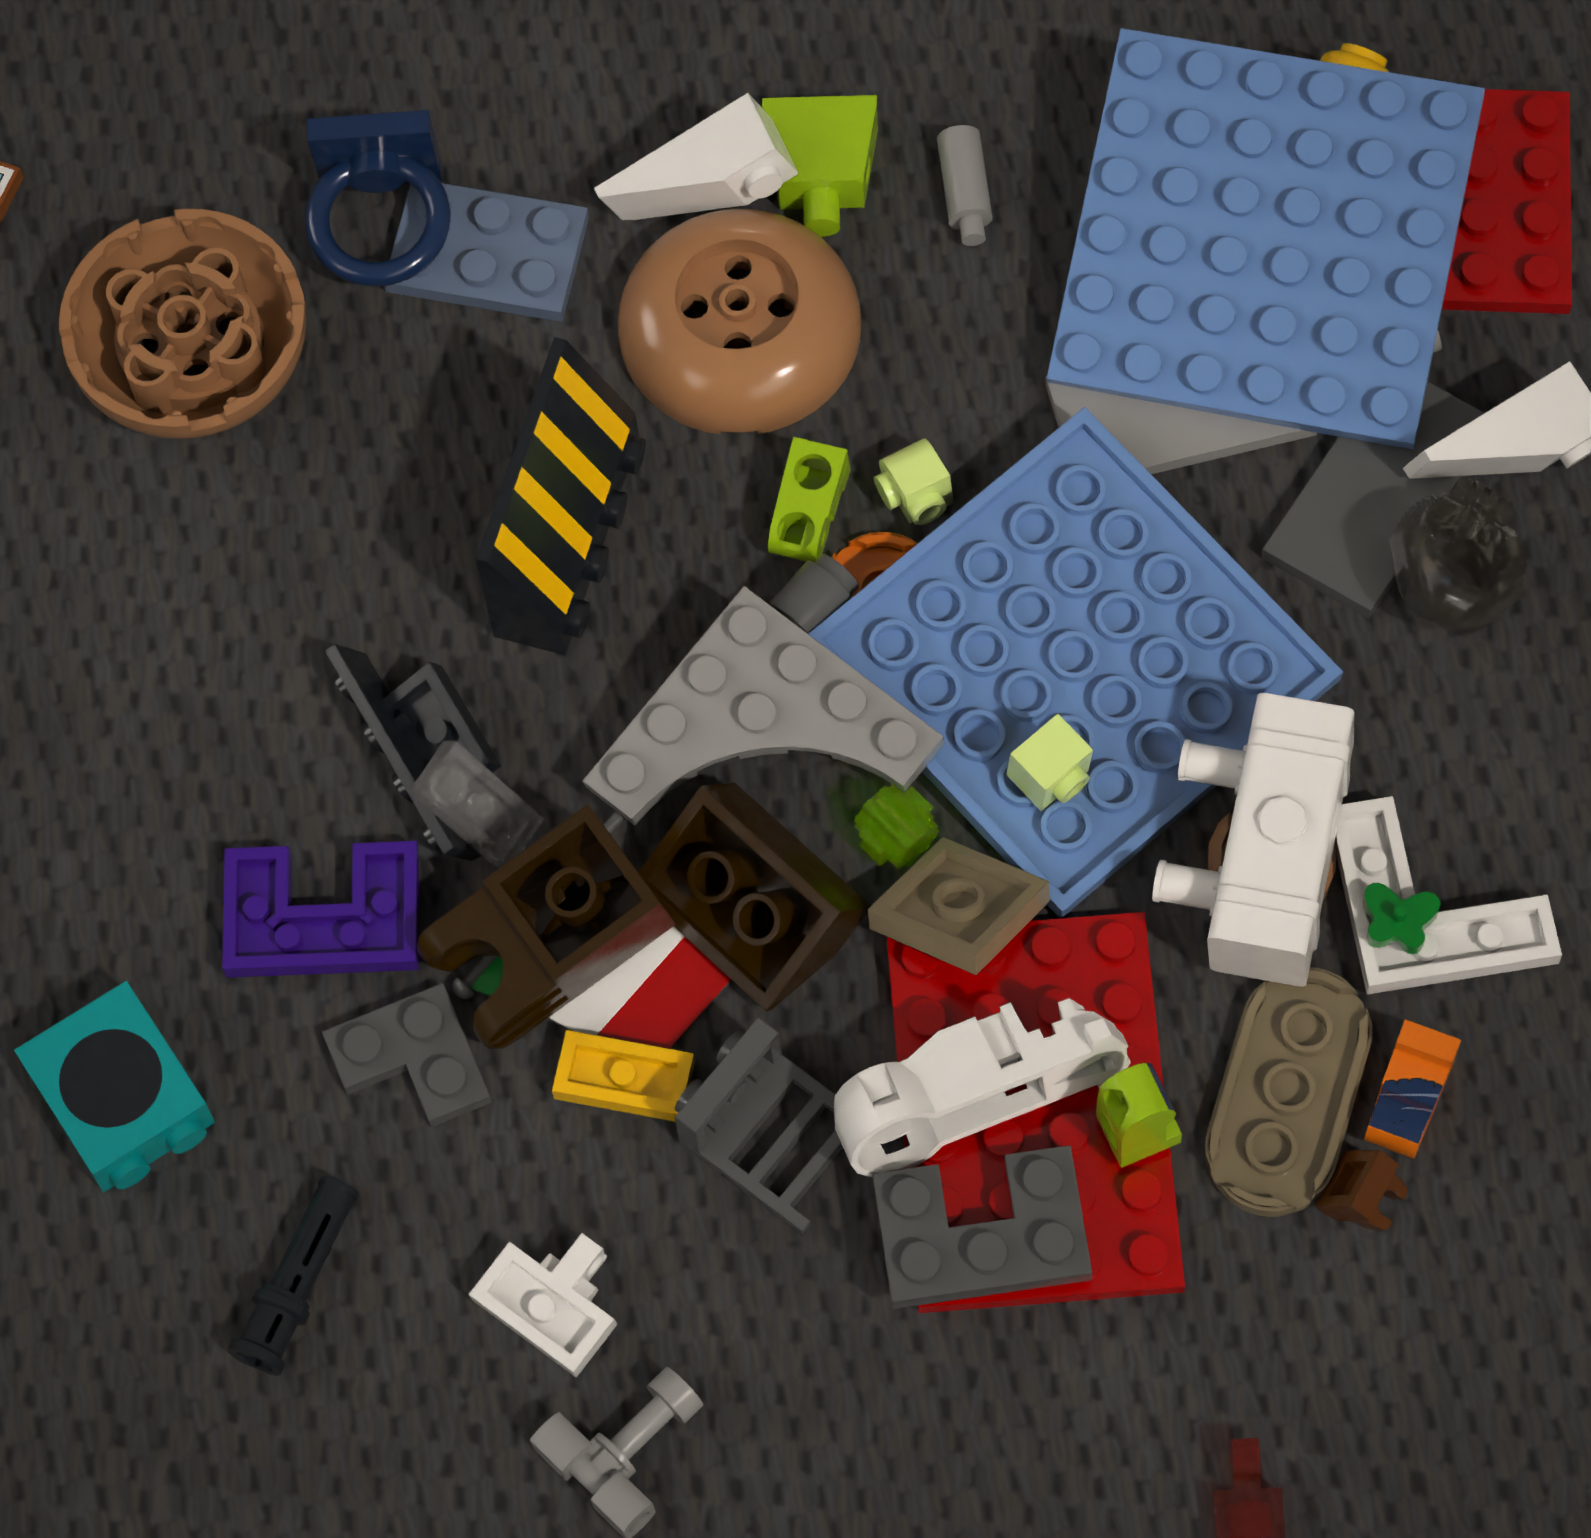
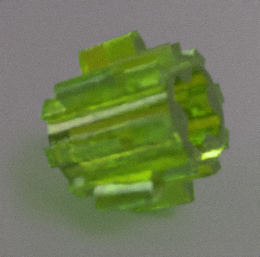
M893 784L890 787L884 786L863 805L860 813L854 819L856 823L854 827L860 832L858 836L862 839L859 846L879 866H882L887 860L897 869H901L905 865L909 866L930 847L929 845L939 833L937 830L939 826L933 821L934 816L930 813L934 807L914 787H910L904 793Z

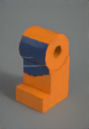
M1404 1020L1381 1083L1375 1108L1364 1137L1365 1142L1411 1159L1415 1158L1455 1062L1461 1039L1412 1021Z

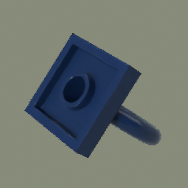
M429 110L308 118L307 142L319 180L314 186L307 203L305 226L308 241L317 258L338 277L364 286L397 284L416 276L426 269L442 250L451 222L450 203L447 193L440 182L442 181L441 158ZM403 183H410L417 189L425 204L426 225L420 239L409 251L392 260L369 262L347 254L336 243L330 229V211L336 197L345 187H352L362 192L381 193L395 190Z

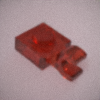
M1231 1439L1229 1459L1232 1490H1213L1212 1493L1215 1538H1286L1282 1487L1261 1488L1259 1439Z

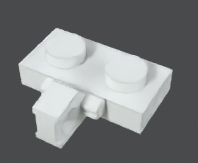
M581 1233L561 1260L550 1253L540 1264L509 1242L469 1293L472 1301L576 1378L617 1326L613 1317L591 1302L598 1289L589 1280L604 1263L607 1255L604 1254L602 1247L583 1233Z

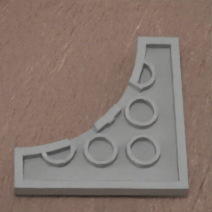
M744 586L584 778L583 783L588 790L633 825H636L657 802L675 788L697 776L698 771L737 756L740 759L768 754L788 753V750L831 755L832 759H837L872 772L905 792L945 742L944 737Z

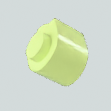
M923 438L879 460L881 473L874 476L876 488L887 508L892 510L899 506L909 524L912 522L916 525L928 524L940 517L946 510V507L953 503L950 474L927 439Z

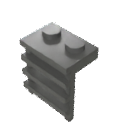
M757 1018L746 1032L738 1029L725 1041L716 1058L719 1065L704 1082L699 1078L694 1080L681 1094L675 1105V1111L678 1112L675 1116L679 1142L687 1150L693 1151L710 1164V1167L720 1175L723 1174L738 1185L741 1191L749 1197L755 1198L771 1210L772 1214L778 1219L784 1220L803 1235L810 1227L811 1221L795 1210L794 1207L843 1148L836 1130H834L780 1197L766 1188L763 1183L825 1108L834 1113L835 1094L781 1054L779 1032L760 1018ZM797 1085L812 1096V1098L749 1174L733 1163L732 1160L790 1090Z

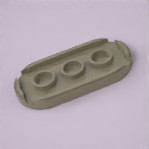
M1310 967L1308 983L1304 987L1265 981L1252 992L1244 1007L1206 1135L1205 1161L1212 1182L1230 1203L1251 1214L1279 1217L1305 1209L1321 1196L1333 1177L1370 1050L1372 1021L1367 1007L1365 1010L1363 1002L1357 997V991L1345 979L1324 969Z

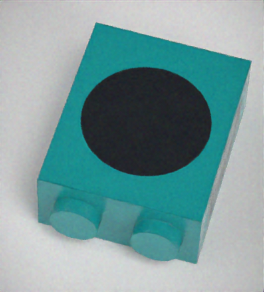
M127 980L14 1049L26 1072L103 1193L113 1186L117 1189H126L135 1185L149 1173L151 1169L150 1163L171 1150L174 1154H181L194 1148L206 1137V1128L215 1123L206 1102Z

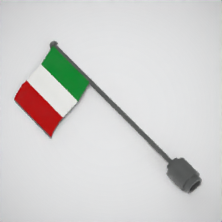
M821 554L815 562L806 561L768 604L808 634L849 601L859 588V585L844 566L832 557ZM615 811L603 825L612 834L626 818ZM585 896L578 898L573 903L576 910L587 902L588 899ZM673 926L547 1019L570 1031L671 1049L733 980ZM484 956L462 981L455 978L453 991L456 996L461 999H470L475 996V993L490 997L498 988L503 977V960L496 956Z

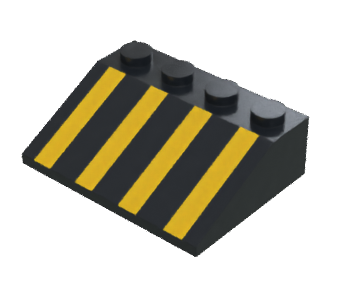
M557 337L553 339L478 551L476 562L493 636L565 655L571 637L581 638L585 632L590 614V602L584 601L590 581L600 583L604 576L608 563L609 548L603 546L609 527L618 529L623 521L628 496L626 492H622L627 473L638 474L645 454L646 440L639 438L636 413L567 340Z

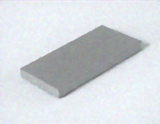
M1046 376V388L1058 428L1082 408L1086 407L1150 474L1317 435L1316 432L1048 383Z

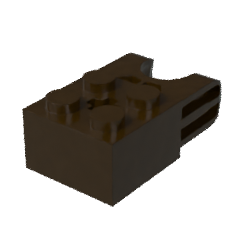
M587 804L482 881L484 883L482 888L425 929L419 936L417 951L427 965L447 972L457 969L472 959L481 956H496L503 960V977L495 992L474 1012L473 1024L477 1037L486 1048L503 1049L519 1040L570 1001L585 992L675 926L676 923ZM585 896L588 899L587 902L576 910L573 903L578 898Z

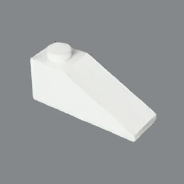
M746 93L594 189L598 197L620 219L639 220L745 206L758 198L772 195L784 182L799 173L772 118L749 93Z
M1568 362L1425 449L1409 462L1403 470L1409 479L1540 472L1558 460H1561L1567 469L1591 454V392L1571 362Z

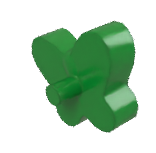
M1372 883L1368 885L1363 895V907L1372 922L1368 927L1366 936L1368 944L1373 948H1381L1394 941L1406 953L1418 954L1423 948L1425 941L1423 931L1437 918L1441 905L1439 898L1432 892H1421L1404 900L1400 899L1384 884Z

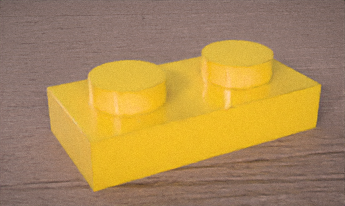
M566 1030L552 1087L553 1098L676 1122L675 1116L678 1112L675 1111V1105L681 1094L691 1083L695 1065L694 1053Z

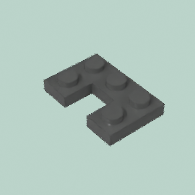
M1071 1145L1006 1154L1004 1164L1013 1219L951 1228L948 1227L939 1164L874 1173L873 1185L892 1309L1092 1280V1268Z

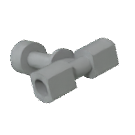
M665 1367L647 1385V1389L654 1398L611 1440L598 1433L589 1441L560 1412L550 1417L530 1439L533 1449L565 1481L574 1476L593 1495L590 1500L594 1509L623 1538H632L656 1513L653 1503L629 1480L636 1472L629 1459L672 1417L684 1425L703 1407V1402L694 1390L669 1367Z

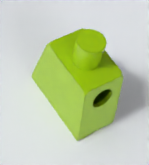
M877 95L762 98V108L772 118L799 173L784 182L776 191L780 210L803 209L804 226L814 231L820 237L836 234L840 230V208L865 207L878 134Z

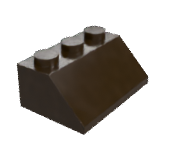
M735 782L701 786L638 872L676 923L674 927L765 1011L775 1008L830 961L868 913V908L871 907L865 899Z

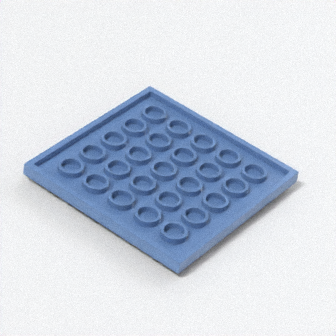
M1120 28L1049 364L1047 382L1414 450L1485 96V88Z
M1086 407L1082 408L808 633L944 737L945 744L922 772L1009 865L1049 881L1050 901L1046 905L1059 918H1063L1216 787V785L1185 780V782L1178 781L1179 761L1185 739L1196 743L1243 751L1244 745L1248 743L1256 699L1259 693L1317 701L1340 681L1343 671ZM1056 714H1059L1093 749L1087 772L1090 779L1084 788L1068 802L1062 804L1056 798L1045 809L1040 811L1006 775L1011 752Z

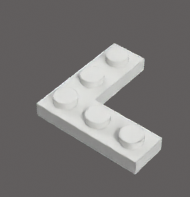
M1393 796L1342 804L1334 845L1336 847V857L1367 995L1559 964L1562 953L1548 895L1438 912L1434 922L1423 931L1425 941L1423 948L1418 954L1406 953L1394 941L1381 948L1370 946L1366 936L1368 927L1372 922L1363 907V895L1367 886L1372 883L1384 884L1400 899L1404 900L1415 895Z

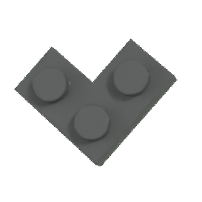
M443 983L322 1031L347 1095L408 1071L431 1127L492 1103Z

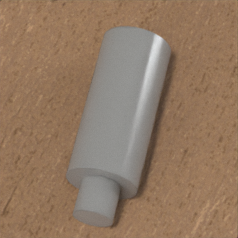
M952 126L941 131L937 136L950 227L955 230L960 229L962 244L976 246L986 240L984 227L993 218L980 131L973 126Z

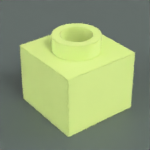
M1056 714L1010 753L1006 775L1042 811L1056 798L1064 804L1084 788L1090 779L1087 772L1093 749L1059 714Z

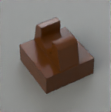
M1380 1149L1344 1151L1335 1168L1333 1177L1321 1194L1315 1207L1337 1221H1350L1369 1230H1387L1392 1221L1381 1214L1378 1204L1383 1196L1393 1200L1405 1199L1408 1192L1407 1187L1395 1174L1400 1164Z

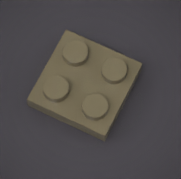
M942 837L868 908L869 929L977 975L1050 901L1049 881Z

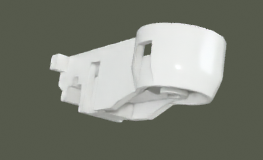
M1070 998L1058 1002L1061 1020L1052 1023L1053 1035L1046 1038L1043 1037L1040 1029L1028 1033L1011 1003L1001 1006L1000 1012L979 1021H977L976 1017L938 1031L906 1060L878 1064L854 1075L841 1086L835 1095V1130L851 1166L858 1174L873 1177L874 1173L914 1168L932 1157L946 1144L1095 1085L1100 1089L1101 1085L1108 1078L1129 1067L1131 1063L1127 1055V1048L1129 1046L1123 1034L1116 1028L1114 1023L1093 1011H1085L1082 1005ZM1025 1084L1027 1089L1009 1096L1005 1094V1091ZM906 1135L909 1142L908 1147L891 1154H885L881 1144Z

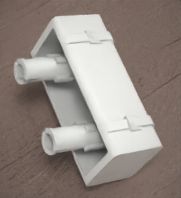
M1259 693L1256 699L1248 743L1244 745L1243 751L1196 743L1188 739L1184 740L1179 761L1178 781L1185 782V780L1233 788L1235 789L1234 794L1237 797L1223 865L1219 866L1218 872L1167 863V861L1160 860L1156 870L1152 899L1153 902L1158 903L1162 901L1210 910L1209 916H1212L1207 938L1210 969L1217 972L1293 986H1306L1312 953L1317 949L1320 935V913L1343 797L1348 793L1350 782V761L1354 745L1353 709L1281 695Z

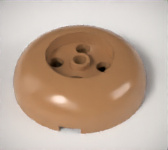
M724 209L705 213L682 222L666 232L645 251L633 268L624 287L618 313V337L622 358L630 377L640 392L656 408L677 422L697 430L720 435L721 432L757 431L758 434L771 432L787 427L815 412L836 393L847 378L856 359L861 336V309L857 290L849 271L835 250L822 237L801 223L783 215L757 209ZM738 269L750 272L747 277L739 280L732 279L727 275L731 271ZM779 300L785 310L793 312L786 317H776L768 309L772 302ZM701 301L708 307L705 315L700 318L693 319L683 314L695 311ZM727 345V346H730V347H733V348H741V349H728V348H725V346Z
M205 209L174 210L175 216L156 219L141 225L139 220L136 219L110 233L89 251L80 262L69 280L60 307L59 332L63 353L76 384L92 404L107 417L122 426L149 436L168 439L200 438L227 431L244 423L263 410L281 392L296 368L304 345L306 332L304 295L296 271L285 252L271 237L249 222L229 214ZM228 317H235L236 319L230 321L225 335L221 334L218 331L220 322ZM150 338L157 341L159 346L157 351L152 354L141 344L137 343L143 339ZM194 365L208 367L199 375H185L187 370Z

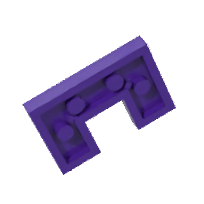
M417 841L353 843L352 903L291 906L292 854L289 846L225 848L222 969L226 978L419 970V953L417 951L419 940V847Z

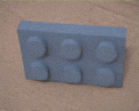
M442 183L448 196L451 211L450 228L442 250L426 269L406 281L385 286L386 292L563 322L589 220L588 208ZM411 184L390 260L409 251L420 239L426 225L424 201L417 189Z

